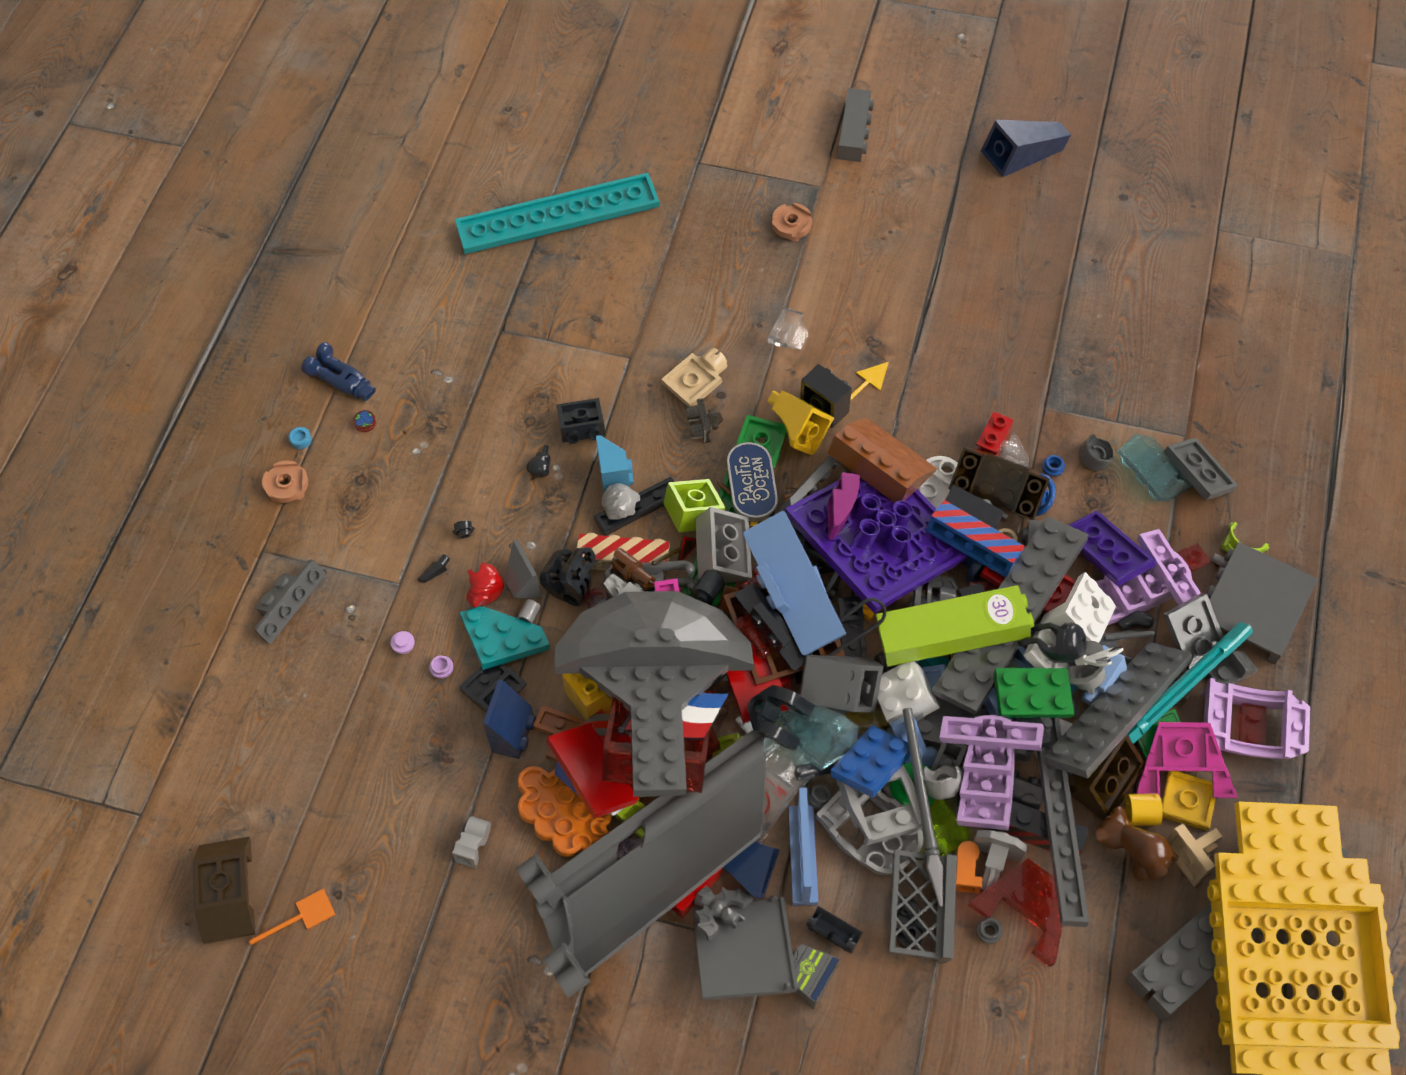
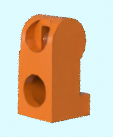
M972 841L962 842L956 852V891L979 894L982 887V877L975 876V868L980 855V849Z

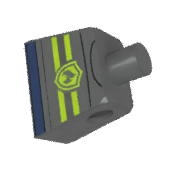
M800 944L793 955L798 990L794 993L815 1009L837 970L840 959Z

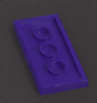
M1097 510L1069 524V526L1089 534L1088 540L1080 553L1117 586L1155 566V559Z

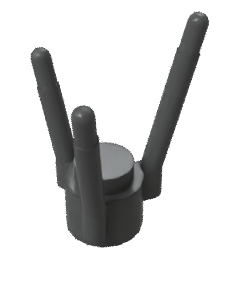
M1135 629L1103 633L1099 643L1108 648L1118 647V640L1155 635V631ZM1123 655L1125 657V661L1131 662L1134 659L1132 657Z

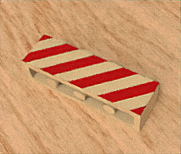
M595 533L579 534L577 548L589 547L594 551L595 562L590 570L606 571L611 566L613 554L617 548H622L641 563H648L669 553L670 541L662 539L647 540L640 537L624 538L617 535L602 536ZM663 571L664 576H667L668 571Z

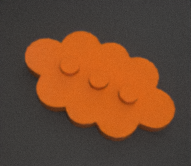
M530 766L523 769L519 774L518 789L523 796L519 799L518 814L526 823L534 824V832L538 838L544 841H552L553 849L557 854L564 857H573L610 832L607 828L611 824L612 815L606 814L593 819L580 796L555 775V770L548 773L541 767Z

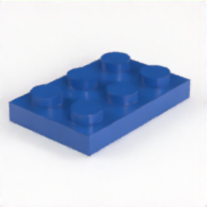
M872 725L831 769V777L874 798L910 757L908 742Z

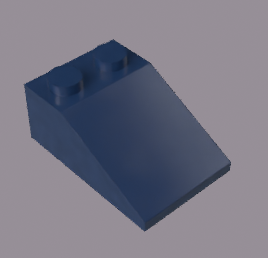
M498 679L483 726L492 753L520 759L522 751L525 752L529 743L527 736L529 730H533L536 716H534L532 706L503 680Z

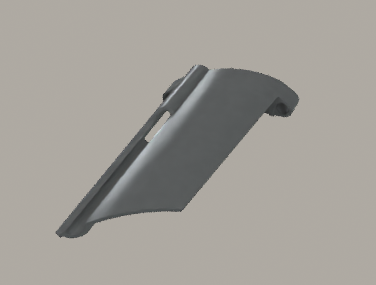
M754 730L750 731L687 776L686 795L658 797L552 874L537 853L516 868L535 897L537 909L544 921L553 951L542 959L568 998L591 982L587 976L589 973L761 837L766 786L765 737ZM643 827L644 837L642 844L617 861L619 843Z

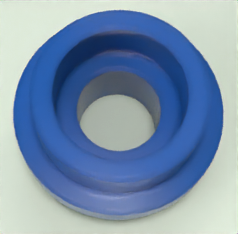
M1051 455L1043 461L1042 469L1047 475L1056 477L1064 472L1065 464L1061 457Z

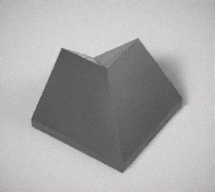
M516 539L512 544L504 578L506 589L511 591L514 598H540L541 592L537 574L518 539Z

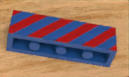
M945 500L932 514L926 528L928 533L1004 577L1012 570L1025 548L1024 545Z

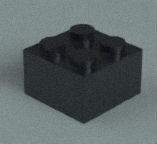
M817 364L801 379L800 399L834 417L830 425L831 428L849 413L852 387L846 381L835 376L830 369Z

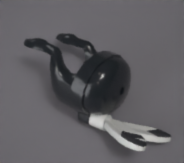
M1072 622L1064 623L1061 627L1054 623H1038L1031 628V631L1051 629L1056 635L1055 646L1046 644L1038 637H1027L1018 642V646L1037 644L1040 651L1049 661L1053 663H1068L1070 667L1087 664L1098 667L1108 666L1112 663L1110 657L1123 651V647H1113L1090 656L1084 655L1087 649L1086 634L1079 624Z

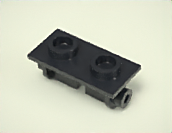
M817 906L813 916L807 922L810 931H815L843 948V951H848L851 954L863 933L820 906Z

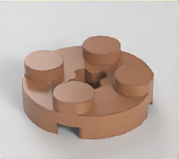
M793 203L792 206L784 204L773 212L772 230L791 242H796L806 236L812 228L811 213L808 208L801 204ZM788 220H790V221L796 220V222H795V223H789Z
M294 461L275 463L273 468L269 472L266 471L262 478V485L269 499L279 503L301 500L309 483L304 468ZM286 478L290 481L286 485L280 484Z

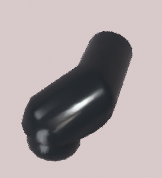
M1134 611L1119 620L1118 623L1124 631L1134 625L1150 628L1154 624V618L1148 613Z

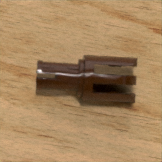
M617 548L614 551V557L610 566L613 571L628 582L636 581L645 590H649L654 586L656 579L642 569L643 565L640 561L622 548Z

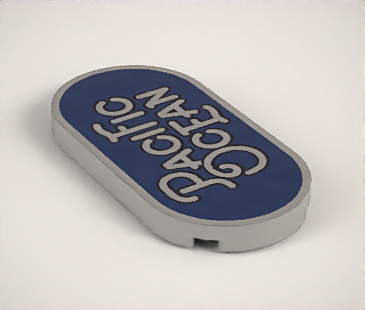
M752 442L736 445L730 450L727 457V471L734 511L737 514L747 516L749 521H764L775 512L778 502L770 453L763 446Z

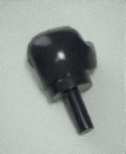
M544 445L542 452L537 453L535 457L529 460L526 470L532 476L546 477L549 475L551 460L550 455L547 454L549 446Z

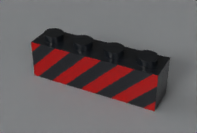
M1012 801L1009 830L989 829L1005 832L1012 837L1018 838L1020 841L1050 851L1045 812ZM1075 823L1080 855L1089 828Z

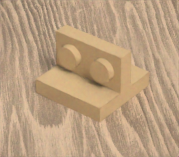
M1181 824L1172 831L1167 841L1179 856L1178 861H1176L1177 865L1192 885L1196 887L1214 869L1215 865L1210 860L1211 853L1219 847L1217 843L1223 836L1215 828L1195 840L1185 825Z

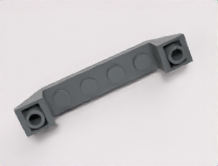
M829 455L780 506V510L785 511V508L804 499L803 497L806 494L808 496L812 495L818 489L816 483L818 481L823 483L831 475L829 470L831 468L835 470L841 463ZM841 464L848 472L851 471V470H849L847 467H845L843 464ZM792 524V526H793V528H794V530H795V532H796V534H797V536H798V535L800 534V532H799V531L796 529V527Z

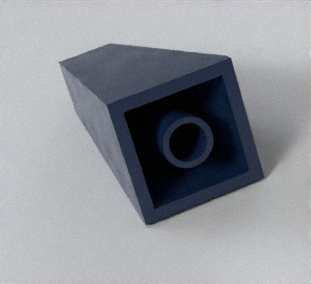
M995 120L981 152L1000 175L1005 177L1063 151L1071 134L1060 122Z

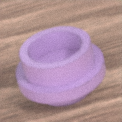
M406 631L396 633L391 639L392 649L399 654L409 653L415 644L412 634Z
M440 655L431 661L429 668L434 677L443 679L453 672L454 666L450 658Z

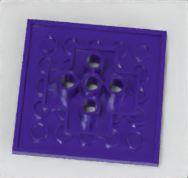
M860 478L857 498L848 520L833 540L828 539L827 503L832 490L836 489L838 481L785 508L784 511L796 529L862 601L867 598H876L883 602L885 607L970 557L926 531L929 520L936 511V508L918 489L905 501L899 500L894 503ZM877 602L865 603L873 613L882 609L881 605Z

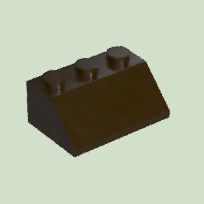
M1126 735L1088 778L1072 773L1068 779L1070 791L1077 801L1105 819L1113 813L1116 807L1120 806L1143 770L1145 762L1129 736Z

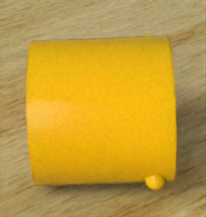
M1126 794L1124 809L1133 826L1161 825L1163 811L1159 794Z

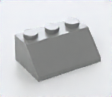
M709 507L696 517L698 580L706 570L718 572L723 577L724 584L752 579L751 550L743 535V532L749 529V518L747 516Z

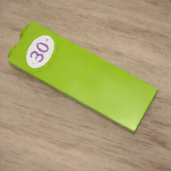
M1016 585L886 612L885 620L877 628L887 667L1022 640L1027 637L1031 638V628L1034 627V620L1032 614H1027L1026 608H1028L1026 595L1021 594L1019 586ZM883 613L876 614L877 622L882 618Z

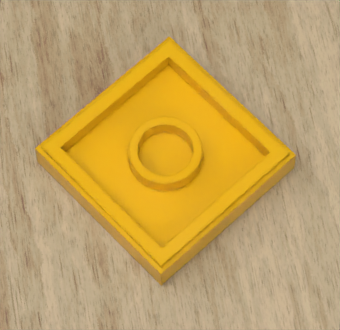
M1168 771L1161 801L1162 817L1208 831L1216 800L1212 794V782L1182 772Z

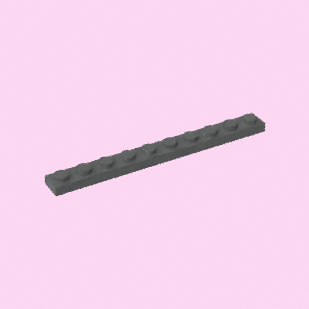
M1041 718L1051 740L1050 746L1037 751L1060 926L1087 927L1089 917L1067 771L1045 764L1043 757L1062 737L1059 718Z

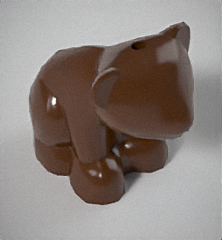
M1120 806L1116 807L1113 813L1101 822L1095 834L1096 839L1110 849L1124 848L1135 864L1133 865V873L1138 881L1148 878L1154 880L1168 873V867L1179 859L1178 854L1163 836L1134 827L1128 819L1125 809Z

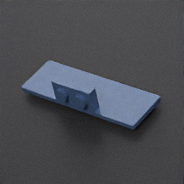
M781 511L744 531L743 535L758 564L756 568L759 575L756 577L763 589L767 588L770 594L767 596V600L772 609L777 608L782 613L802 655L806 656L846 635L787 514Z

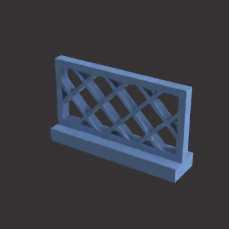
M799 788L797 806H788L792 906L818 905L813 806H808L807 788Z

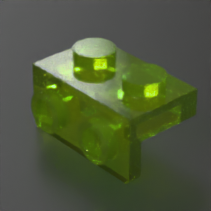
M936 799L929 807L934 837H936L937 849L940 851L938 856H946L957 851L959 845L971 837V833L965 826L957 824L956 814L944 800Z

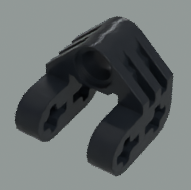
M589 547L577 548L573 553L569 549L556 550L540 573L539 580L541 585L552 596L570 605L580 606L591 588V576L588 572L595 562L594 551Z
M771 685L752 697L747 707L752 729L780 746L796 751L800 739L775 724L781 712V705L806 717H811L815 705L789 689Z

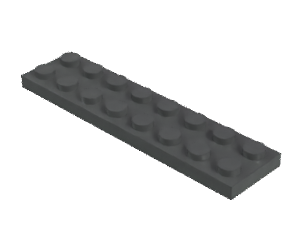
M1149 642L1127 665V670L1120 674V678L1107 688V692L1101 693L1043 756L1045 764L1088 778L1193 661L1192 653Z

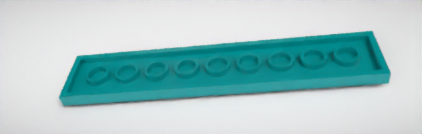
M644 173L457 218L455 223L464 253L468 254L660 207V203L649 173Z

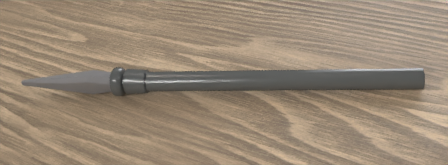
M905 708L902 711L924 833V848L926 850L925 856L927 857L926 868L938 903L942 907L943 866L938 856L940 851L937 849L936 837H934L912 708Z

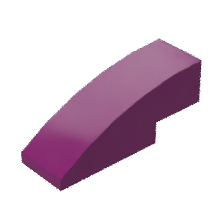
M842 472L836 489L832 490L827 503L829 540H833L840 533L848 520L857 498L860 475Z

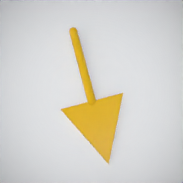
M889 362L856 372L857 375L866 381L851 394V400L869 383L881 391Z

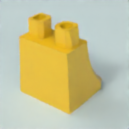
M773 390L767 402L774 405L772 410L783 421L788 433L790 446L813 455L818 450L834 417L783 390L781 393Z
M580 673L562 674L564 691L585 720L591 718L600 709L609 715L623 707V703L616 697H610L598 688V684L591 678L587 679Z

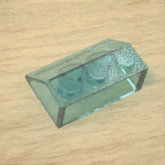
M1135 434L1117 453L1122 457L1120 459L1122 464L1134 471L1135 479L1142 485H1146L1149 489L1148 494L1154 500L1168 502L1194 487L1184 478L1180 470L1170 462L1163 452L1165 449L1154 437Z

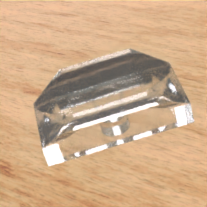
M783 307L768 337V343L784 348L801 350L809 334L803 323V313Z

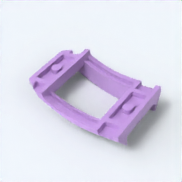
M1213 678L1208 680L1201 695L1205 697L1204 723L1211 724L1220 750L1239 755L1270 759H1289L1309 752L1310 706L1303 700L1299 701L1295 698L1291 690H1259L1231 683L1227 685L1215 682ZM1232 704L1253 708L1282 709L1281 746L1257 745L1230 739Z

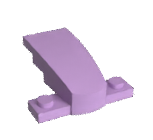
M1160 529L1142 533L1137 538L1143 550L1156 560L1153 568L1120 586L1115 585L1106 576L1104 579L1096 581L1099 588L1116 605L1108 625L1118 622L1134 611L1145 612L1173 597L1177 604L1180 605L1200 594L1192 580L1191 571L1187 563L1178 553L1173 551Z
M983 715L975 718L943 716L940 741L942 743L969 745L963 765L964 776L960 789L961 800L957 815L958 825L1009 830L1014 783V749L1041 751L1044 733L1043 724L1013 722L996 715Z

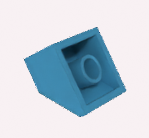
M601 435L596 436L603 492H605L608 486L616 483L625 484L630 487L631 484H634L631 459L626 458V451Z

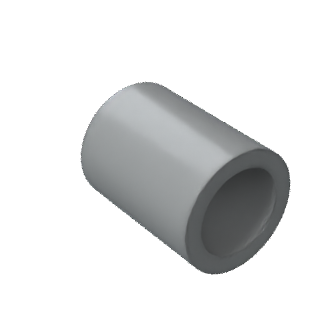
M527 599L517 618L533 623L540 605L534 600Z

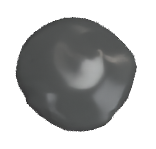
M1092 434L1085 440L1079 449L1083 465L1093 471L1106 469L1115 458L1111 443L1097 438L1095 434Z

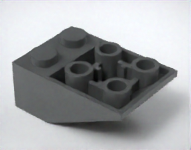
M806 655L799 695L818 706L851 712H875L883 666L871 657Z

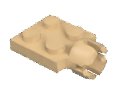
M716 348L709 349L699 357L692 353L661 379L662 384L692 409L722 383V378L719 374L727 368V360L721 352L718 355L715 354L719 351Z

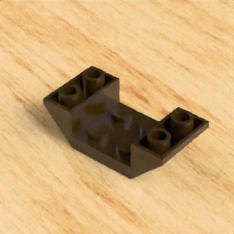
M963 447L948 489L950 490L954 484L976 497L987 499L992 503L1013 510L1012 514L1028 520H1034L1050 478L1032 468L992 453Z
M250 837L199 845L193 859L194 911L203 944L255 935L254 909L249 904L247 862H252Z

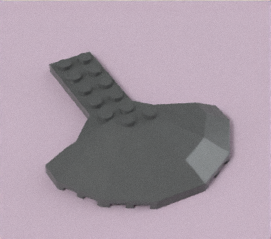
M678 591L623 592L582 612L555 646V674L580 673L587 679L591 678L598 684V688L610 697H616L623 703V707L631 712L634 797L686 795L682 710L688 706V702L707 690L712 685V681L719 675L723 676L727 671L753 670L751 642L726 614L718 608Z

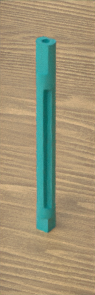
M1239 622L1206 655L1167 689L1128 732L1127 735L1134 744L1198 682L1253 634L1251 626Z

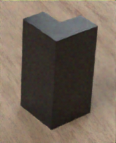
M954 484L945 498V501L996 529L1004 513L1003 510Z

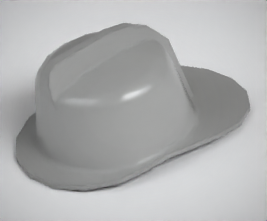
M1087 641V649L1084 655L1090 656L1104 651L1103 646L1096 641ZM1067 663L1069 683L1076 685L1081 690H1087L1090 694H1094L1095 688L1100 686L1105 680L1104 666L1098 667L1087 664L1070 667Z

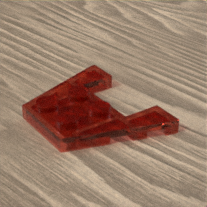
M1027 858L970 901L968 906L985 919H988L1000 900H1003L1043 930V934L1031 953L1049 967H1052L1056 963L1063 926H1060L1054 877Z

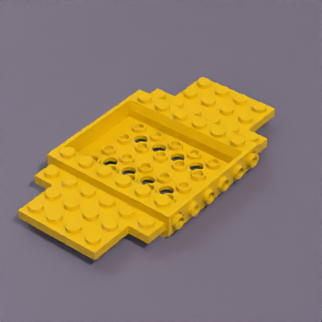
M1259 802L1235 803L1239 853L1214 854L1216 879L1209 881L1207 889L1212 911L1209 920L1211 927H1213L1214 936L1212 952L1215 955L1216 961L1214 979L1218 986L1216 1006L1220 1011L1218 1033L1220 1038H1222V1045H1230L1232 1073L1258 1075H1391L1388 1049H1399L1400 1034L1396 1027V1003L1393 1000L1392 992L1393 976L1390 973L1389 965L1390 949L1387 946L1386 939L1387 922L1384 919L1383 913L1384 896L1381 892L1380 884H1370L1367 859L1342 858L1337 806ZM1254 928L1260 929L1263 933L1264 939L1260 944L1255 943L1251 938V931ZM1279 929L1285 930L1288 934V942L1285 945L1279 943L1276 938V933ZM1304 930L1310 931L1313 935V943L1311 945L1304 944L1301 939V933ZM1333 931L1338 936L1336 946L1328 944L1326 940L1327 932ZM1260 982L1268 987V996L1266 998H1261L1256 993V986ZM1285 983L1293 988V997L1291 999H1286L1281 993V987ZM1310 984L1318 988L1319 996L1316 1000L1310 999L1306 993L1307 986ZM1334 985H1338L1343 989L1344 997L1340 1001L1332 996L1331 990Z

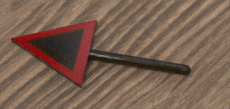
M682 535L679 548L653 560L651 564L656 565L679 553L677 561H683L697 546L696 538Z

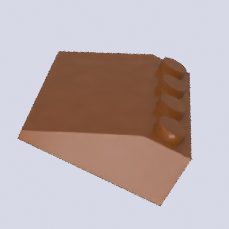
M867 417L849 423L834 435L828 450L830 456L853 473L860 475V478L894 503L899 500L905 501L937 470L936 467Z

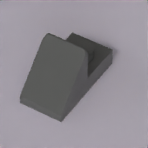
M1233 651L1227 660L1218 664L1206 676L1208 679L1213 678L1215 682L1222 684H1237L1259 670L1244 651Z
M942 743L931 770L935 771L944 765L960 768L969 745Z

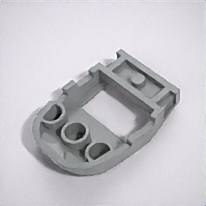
M904 765L897 770L888 782L901 779L910 804L868 817H864L855 793L858 790L836 780L837 786L840 788V799L843 807L847 808L855 828H860L865 836L863 842L866 846L922 830L916 789Z
M840 790L816 814V819L842 851L878 875H892L893 851L895 849L919 853L923 845L922 830L871 845L866 846L863 844L858 850L855 849L837 832L851 817L847 808L843 807L840 799ZM882 790L874 798L860 791H855L860 806L870 799L883 812L901 807L897 800L894 798L890 799L882 793ZM900 857L899 866L904 870L911 861L908 858Z

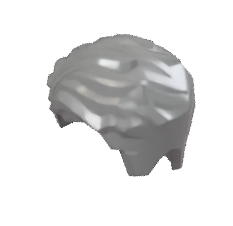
M621 483L608 486L602 496V506L608 519H621L634 515L635 504L640 501L639 493Z
M944 765L935 771L924 767L923 774L926 791L930 797L943 800L954 797L959 792L963 780V772L960 771L959 767Z

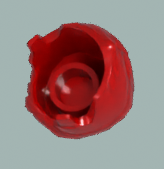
M481 563L479 572L475 573L472 569L467 571L470 576L471 588L466 595V600L471 607L477 608L488 605L497 600L502 594L505 584L494 565Z

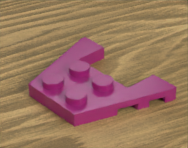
M1158 723L1136 794H1159L1160 796L1159 771L1212 772L1213 798H1237V792L1233 787L1229 771L1225 766L1220 747L1210 723Z

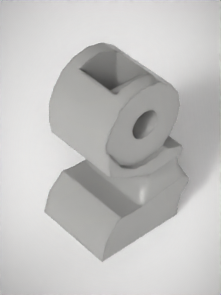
M470 816L465 830L461 832V838L456 842L452 852L455 863L477 869L479 861L478 847L484 846L487 842L491 829L490 821Z

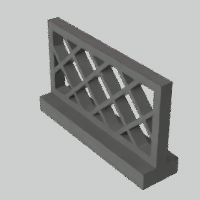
M896 849L893 851L888 953L933 959L940 963H947L953 959L957 856L948 854L946 856H939L943 866V906L940 907L937 897L930 903L920 892L928 884L933 888L928 873L922 867L927 861L925 854ZM900 857L908 858L915 868L906 874L899 866ZM916 870L927 880L920 888H917L908 877ZM903 880L914 891L907 899H904L898 892V885ZM915 895L926 906L918 914L907 903ZM901 906H904L913 917L905 925L897 918V910ZM927 909L935 917V924L930 928L919 917ZM914 920L925 932L916 940L906 929ZM901 931L912 943L906 949L895 947L896 935ZM928 935L934 943V952L924 951L918 942Z

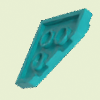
M484 606L460 612V619L482 670L550 650V644L541 626Z

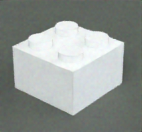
M915 661L900 664L882 674L878 701L889 723L903 718L902 710L905 708H912L914 717L920 714L926 716L940 708L935 695L932 694V688L923 668Z

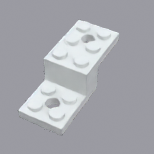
M1085 572L1078 576L1066 602L1044 614L1040 623H1054L1060 627L1064 623L1072 622L1079 624L1086 634L1087 641L1100 642L1116 605L1099 588L1096 581L1091 579ZM1051 629L1036 631L1032 637H1038L1048 645H1056V635ZM1037 644L1028 645L1023 655L1034 668H1067V663H1053L1049 661L1040 651Z

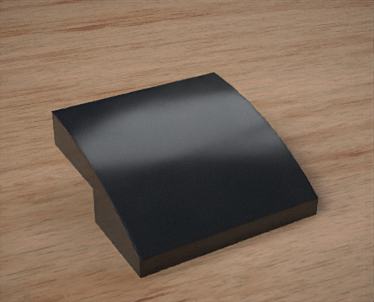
M504 664L484 670L480 667L459 686V690L487 713L498 679L503 680L516 693H519L527 683L511 668L508 669Z

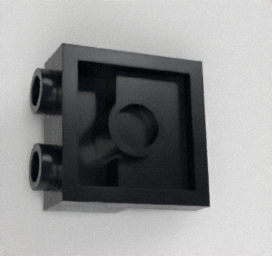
M599 398L556 404L563 443L575 444L579 440H596V436H606Z

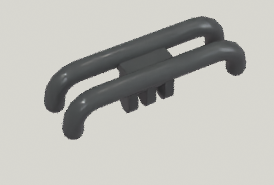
M665 561L656 565H652L651 562L642 563V569L656 579L654 582L678 579V586L687 587L691 592L697 584L691 578H664L663 571L685 570L686 574H692L694 572V565L689 561ZM608 568L604 572V578L607 579L610 575H616L617 573Z

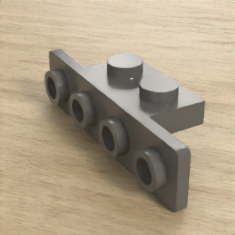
M309 560L297 576L285 573L279 576L272 588L261 597L260 603L255 607L260 614L265 616L254 628V631L266 643L271 644L326 575L314 560Z

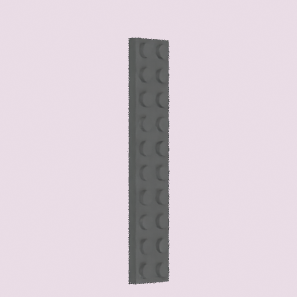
M1046 516L998 589L1018 585L1021 594H1025L1027 598V614H1032L1035 623L1084 547L1089 534ZM1021 640L955 653L932 688V694L976 715L995 686L993 671L995 668L1007 667L1020 647L1018 642Z

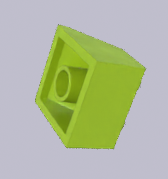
M710 479L668 482L663 504L678 532L696 531V517L709 507L725 511V506Z

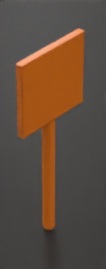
M324 888L296 902L300 914L250 939L249 944L252 945L300 919H303L308 930L335 916L336 914Z

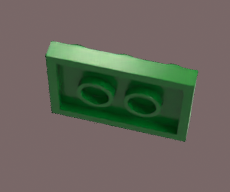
M995 668L993 671L999 716L1004 718H1072L1074 715L1067 668Z

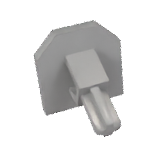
M977 830L973 842L977 844L980 851L987 853L981 889L987 892H995L1000 872L1003 871L1006 859L1020 863L1026 853L1027 845L1005 832Z

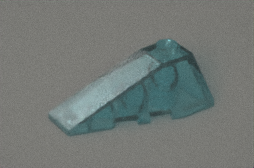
M815 705L811 717L803 716L791 709L779 714L778 719L782 725L786 726L790 733L800 739L799 747L803 757L821 771L842 758L857 742L858 726L841 713L823 706Z

